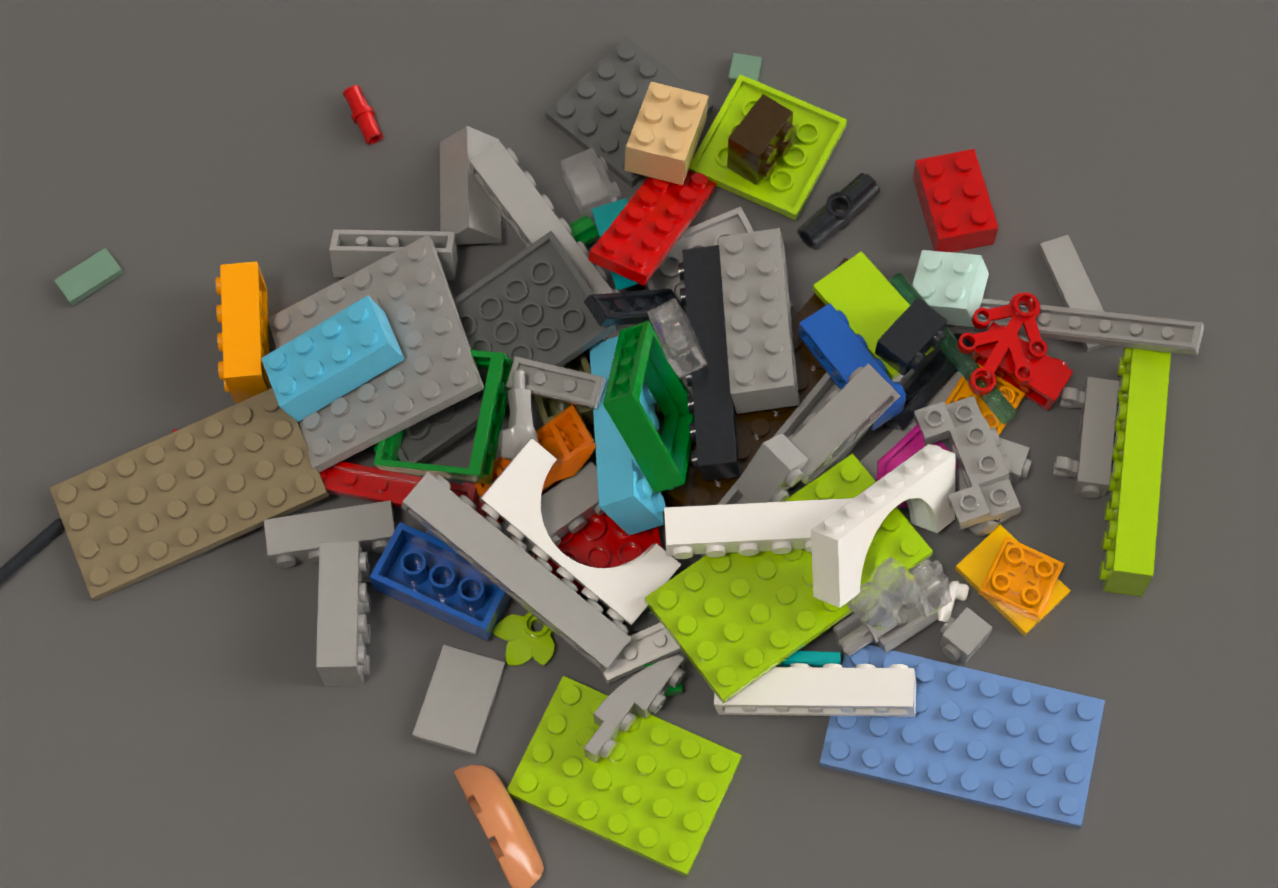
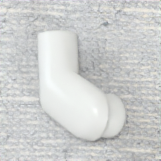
M952 581L940 593L936 606L939 621L947 622L951 617L955 599L961 601L967 599L969 591L967 584Z

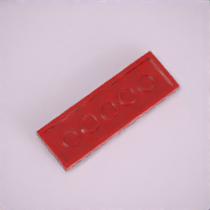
M690 171L687 172L683 185L648 177L590 250L588 261L644 286L714 193L716 183L708 180L707 176L702 173Z

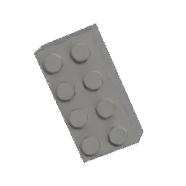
M359 541L320 542L316 669L325 686L364 685V675H369L370 658L369 655H366L365 644H370L371 632L365 613L371 612V595L367 593L366 582H371L372 568L371 563H368L367 552H362Z

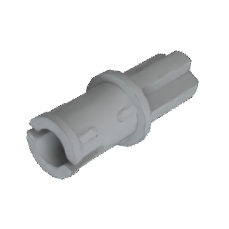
M890 606L871 620L861 621L862 625L839 639L838 644L842 652L847 656H851L871 642L876 644L879 641V637L896 626L901 625L898 614L896 612L892 613L894 609Z

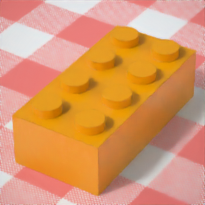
M257 261L220 265L221 276L216 277L215 280L217 295H221V304L216 306L218 323H222V332L217 333V343L219 351H223V361H218V373L220 380H224L225 392H230L234 403H240L271 389V383L261 360L262 357L270 353L269 322L267 319L268 295L267 286Z

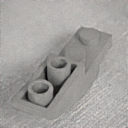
M676 655L643 669L620 685L604 700L593 713L594 723L599 726V729L584 747L585 757L595 764L601 756L606 759L616 746L617 742L614 739L620 731L626 732L635 721V712L646 719L651 712L656 714L666 700L664 696L670 686L677 687L686 673L683 670L684 658L682 656Z

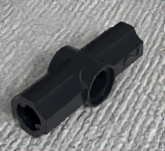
M861 172L840 192L831 194L827 198L826 204L798 228L797 234L802 239V242L809 248L816 250L835 232L848 227L851 223V218L880 193V188L876 181L869 174ZM834 209H842V210H844L845 212H844V213H836V212H834L833 210H834Z

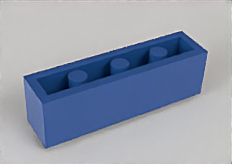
M831 303L799 323L798 337L840 390L850 382L848 378L857 368L861 366L864 368L869 363L901 396L870 426L872 431L904 410L906 401L904 389L898 382H893L889 378L883 362L877 357L873 358L868 351L866 341L860 334H854L849 327L848 319L842 311H836Z

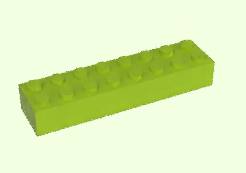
M1124 347L1122 357H1119L1117 376H1121L1117 400L1119 405L1115 422L1116 437L1112 455V462L1114 463L1110 476V486L1107 490L1111 491L1110 501L1106 502L1104 510V520L1109 522L1107 531L1103 532L1101 549L1106 550L1105 559L1101 561L1099 568V580H1104L1103 592L1142 597L1153 577L1171 359L1170 352Z

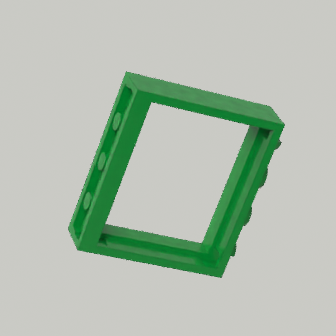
M645 321L620 330L603 405L653 491L658 493L664 490H673L674 487L685 483L692 444L689 423L695 422L694 414L689 413L687 395L690 394L650 322ZM643 380L665 416L661 437L639 401Z
M470 350L477 369H488L469 468L397 461L403 430L378 442L374 447L376 452L374 465L380 470L424 477L429 472L434 477L438 474L446 480L491 484L498 449V437L502 428L509 388L506 387L513 361L501 352Z

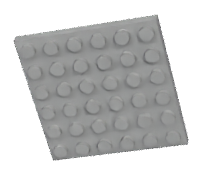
M428 235L267 318L276 349L368 295L385 312L405 360L299 421L301 432L309 449L308 455L312 468H317L318 472L484 389L433 240Z

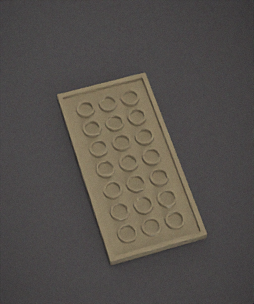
M273 388L50 487L91 599L94 601L102 599L264 526V520L284 517L329 496L317 468H312L308 455L309 449L299 423L279 407Z

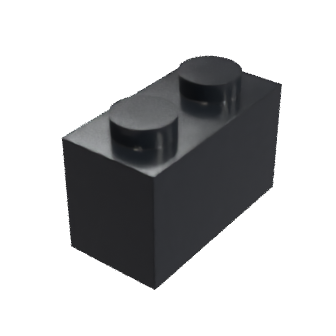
M917 298L877 340L875 354L902 376H905L911 369L916 371L924 363L927 357L925 354L931 347L937 349L947 336L945 328L948 320Z

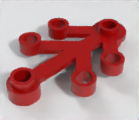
M1027 292L1018 293L1012 297L1009 305L991 309L982 307L974 312L971 321L978 329L987 328L991 321L1011 318L1006 327L976 334L966 332L960 336L957 342V348L964 354L972 353L976 347L997 343L983 368L974 370L968 380L969 388L974 394L984 396L992 391L996 384L994 373L1007 350H1009L1015 368L1012 373L1014 382L1018 385H1026L1032 379L1033 370L1027 364L1017 334L1022 324L1030 342L1026 352L1031 359H1042L1048 349L1047 344L1041 338L1035 320L1040 313V304L1033 294ZM1019 306H1026L1028 308V312H1022L1019 309ZM977 315H984L987 321H979ZM962 340H970L972 342V346L966 347L963 344ZM1032 346H1039L1042 353L1034 352ZM1018 371L1026 372L1028 378H1021L1018 375ZM976 380H982L986 387H978Z

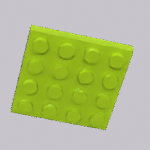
M740 74L694 155L688 171L702 173L707 176L708 180L715 182L716 186L796 220L847 126V119ZM762 94L793 112L792 125L794 130L791 134L793 144L786 156H780L777 159L772 174L767 179L763 177L760 183L755 185L727 168L728 138Z

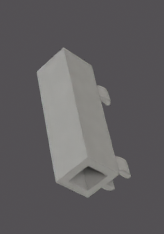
M1087 377L1083 391L1064 387L1063 394H1061L1060 407L1081 408L1076 460L1063 456L1056 457L1053 476L1074 477L1073 492L1081 493L1086 498L1105 497L1110 486L1119 381Z

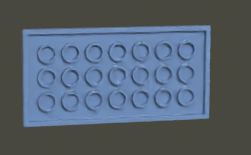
M866 645L851 656L844 654L843 668H856L858 664H871L876 668H889L892 664H903L909 668H914L916 675V717L830 716L819 763L820 767L1077 829L1081 828L1105 700L891 650L885 653L880 647Z

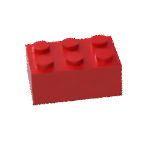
M975 149L916 160L912 178L933 250L953 253L993 245L998 231V224Z

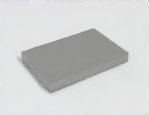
M443 645L412 734L413 738L476 756L506 667L505 662Z

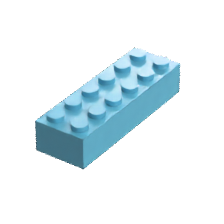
M618 336L596 343L589 348L591 374L602 376L606 379L598 410L593 409L599 508L628 535H632L664 525L663 511L666 505L661 492L655 493L603 405ZM643 380L639 401L655 429L658 430L659 421L655 414L654 406L657 402Z

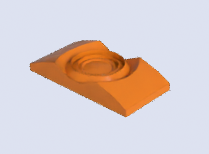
M573 404L536 431L538 434V444L557 459L546 476L542 491L549 488L556 481L574 476L596 447L590 432ZM502 458L495 461L491 484L511 461ZM474 483L480 498L491 484Z

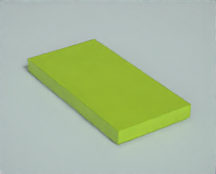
M862 251L815 283L812 289L825 305L831 303L836 311L840 310L848 319L850 329L855 335L860 334L864 338L868 351L873 358H879L875 354L877 340L910 306ZM931 347L925 355L933 351L934 348ZM879 358L885 365L886 374L891 380L900 375L899 372Z

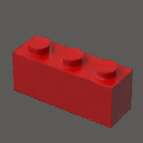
M993 322L987 331L1006 326ZM1019 338L1027 364L1033 370L1032 379L1026 385H1018L1014 382L1012 373L1015 368L1009 350L1005 353L994 374L1024 392V397L1048 411L1074 371L1069 369L1064 361L1058 358H1051L1046 354L1040 360L1031 359L1026 352L1030 342H1025ZM997 343L976 347L968 362L971 363L973 360L979 365L984 366ZM1032 346L1034 352L1042 353L1039 346ZM1018 371V375L1021 378H1028L1026 372Z

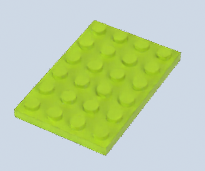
M563 676L507 788L510 797L688 877L739 766L742 755L651 714L644 719L635 712L636 719L626 732L621 730L614 739L617 743L606 759L601 756L595 764L585 757L584 747L599 729V726L594 723L593 713L608 695Z

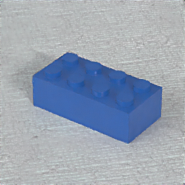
M401 522L397 525L370 575L374 590L487 642L511 599L508 594L443 541Z

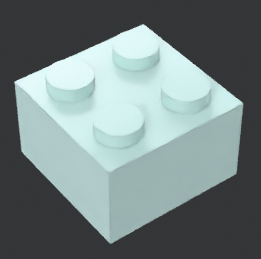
M922 250L908 304L911 305L919 298L947 319V325L975 327L972 324L971 318L974 312L981 306L989 276L982 256Z

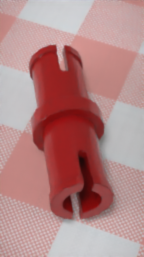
M353 85L344 90L343 96L346 98L352 111L351 118L353 122L358 124L366 144L373 145L383 139V134L374 118L375 111L373 107L368 106L360 86Z

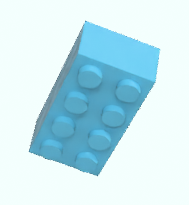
M367 295L262 357L261 360L279 407L299 422L405 360L385 312Z

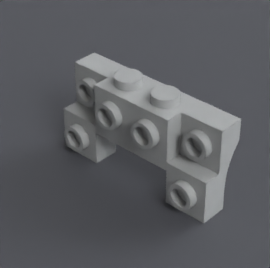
M974 396L947 405L942 401L914 411V420L916 424H919L925 446L949 438V444L953 453H955L956 461L968 487L948 495V503L950 507H953L956 514L959 530L986 521L1006 519L1020 514L1021 506L1009 480V473H1012L1010 461L1006 454L1001 455L998 445L1001 443L995 427L990 428L986 418L983 419Z

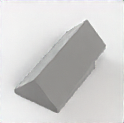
M469 126L464 127L440 142V232H455L456 245L502 243V214L470 173L469 160L499 142V139Z

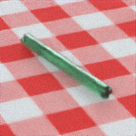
M897 273L889 280L891 285L909 305L917 298L927 304L903 273ZM946 327L945 333L947 336L939 348L968 381L973 371L980 368V366L970 354H964L957 348L958 340ZM976 380L978 387H986L982 380ZM996 386L993 387L989 394L980 396L1001 423L1006 424L1017 415V411Z

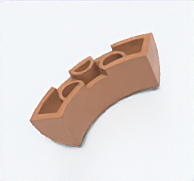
M469 765L453 771L487 839L489 840L494 837V840L490 841L489 844L510 887H532L542 875L544 870L543 861L501 779L495 771L482 765Z

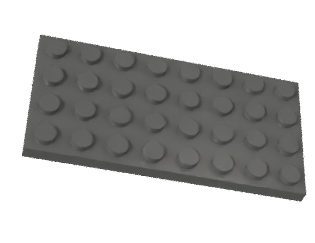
M552 231L542 236L453 299L470 349L501 352L506 354L512 361H514L516 356L563 367L617 329L615 325L600 327L585 305L584 301L589 295H593V292ZM478 369L485 389L488 369ZM484 389L404 429L398 451L400 461L425 463L477 427Z

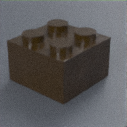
M762 94L728 138L727 168L755 185H758L763 177L767 179L774 171L777 159L780 156H786L792 147L791 134L794 130L792 125L793 112Z

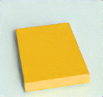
M1001 525L955 567V570L978 592L1005 536L1017 541ZM1057 579L1037 622L992 600L985 599L1025 636L1067 597L1071 590Z

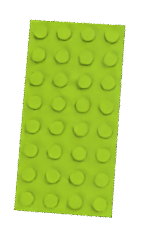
M852 453L790 496L785 502L855 498L876 483V481ZM895 507L883 520L870 543L863 564L860 593L841 608L813 597L812 553L806 552L805 549H795L787 554L759 551L758 554L752 556H743L739 552L726 553L722 557H708L705 555L646 596L645 603L724 704L932 556L933 551L900 510Z

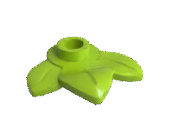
M530 612L525 616L509 615L501 620L493 630V634L496 637L508 641L505 653L508 666H520L529 662L532 658L544 666L554 654L555 645L550 636L553 631ZM534 623H541L543 625V629L538 632L533 631L531 627Z

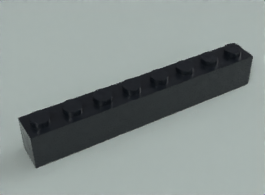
M719 245L682 250L683 262L678 263L680 281H685V288H680V299L682 307L687 308V314L682 315V326L684 333L689 335V341H684V353L686 360L690 359L691 367L685 368L687 386H692L693 395H687L689 413L694 414L695 422L689 423L691 441H696L697 450L691 451L693 469H699L702 481L741 477L736 414L730 393Z

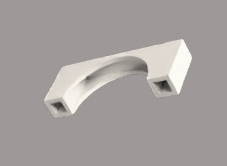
M531 438L479 500L484 503L481 509L495 520L500 516L509 524L506 530L520 541L525 537L534 545L531 551L546 562L550 558L559 566L556 572L561 577L571 582L575 579L584 587L581 593L586 598H590L596 603L601 601L609 609L606 614L611 619L632 625L648 606L645 603V597L665 584L681 564L672 556H666V551L658 544H651L645 552L632 561L610 568L585 566L563 554L549 537L541 513V494L544 481L557 459Z
M928 444L811 529L813 597L841 608L860 593L861 574L870 543L883 520L900 503L907 502L911 524L938 533L955 520L953 507H950L948 503V495L955 493V453L944 450L940 446Z

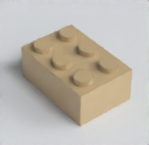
M650 82L626 145L624 171L683 185L706 122L709 96Z

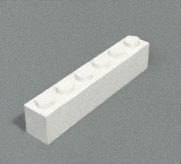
M854 498L664 508L666 556H673L676 559H688L694 554L722 557L726 553L739 552L743 556H752L758 554L759 551L787 554L795 549H805L806 552L812 553L811 529Z
M795 663L791 664L790 667H774L724 704L714 693V706L718 715L916 717V675L914 668H909L903 664H892L889 668H876L871 664H858L856 668H843L839 664L830 663L823 665V668H812L807 664Z

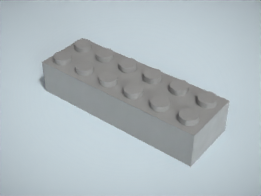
M780 228L718 237L730 393L736 413L799 405L786 256Z

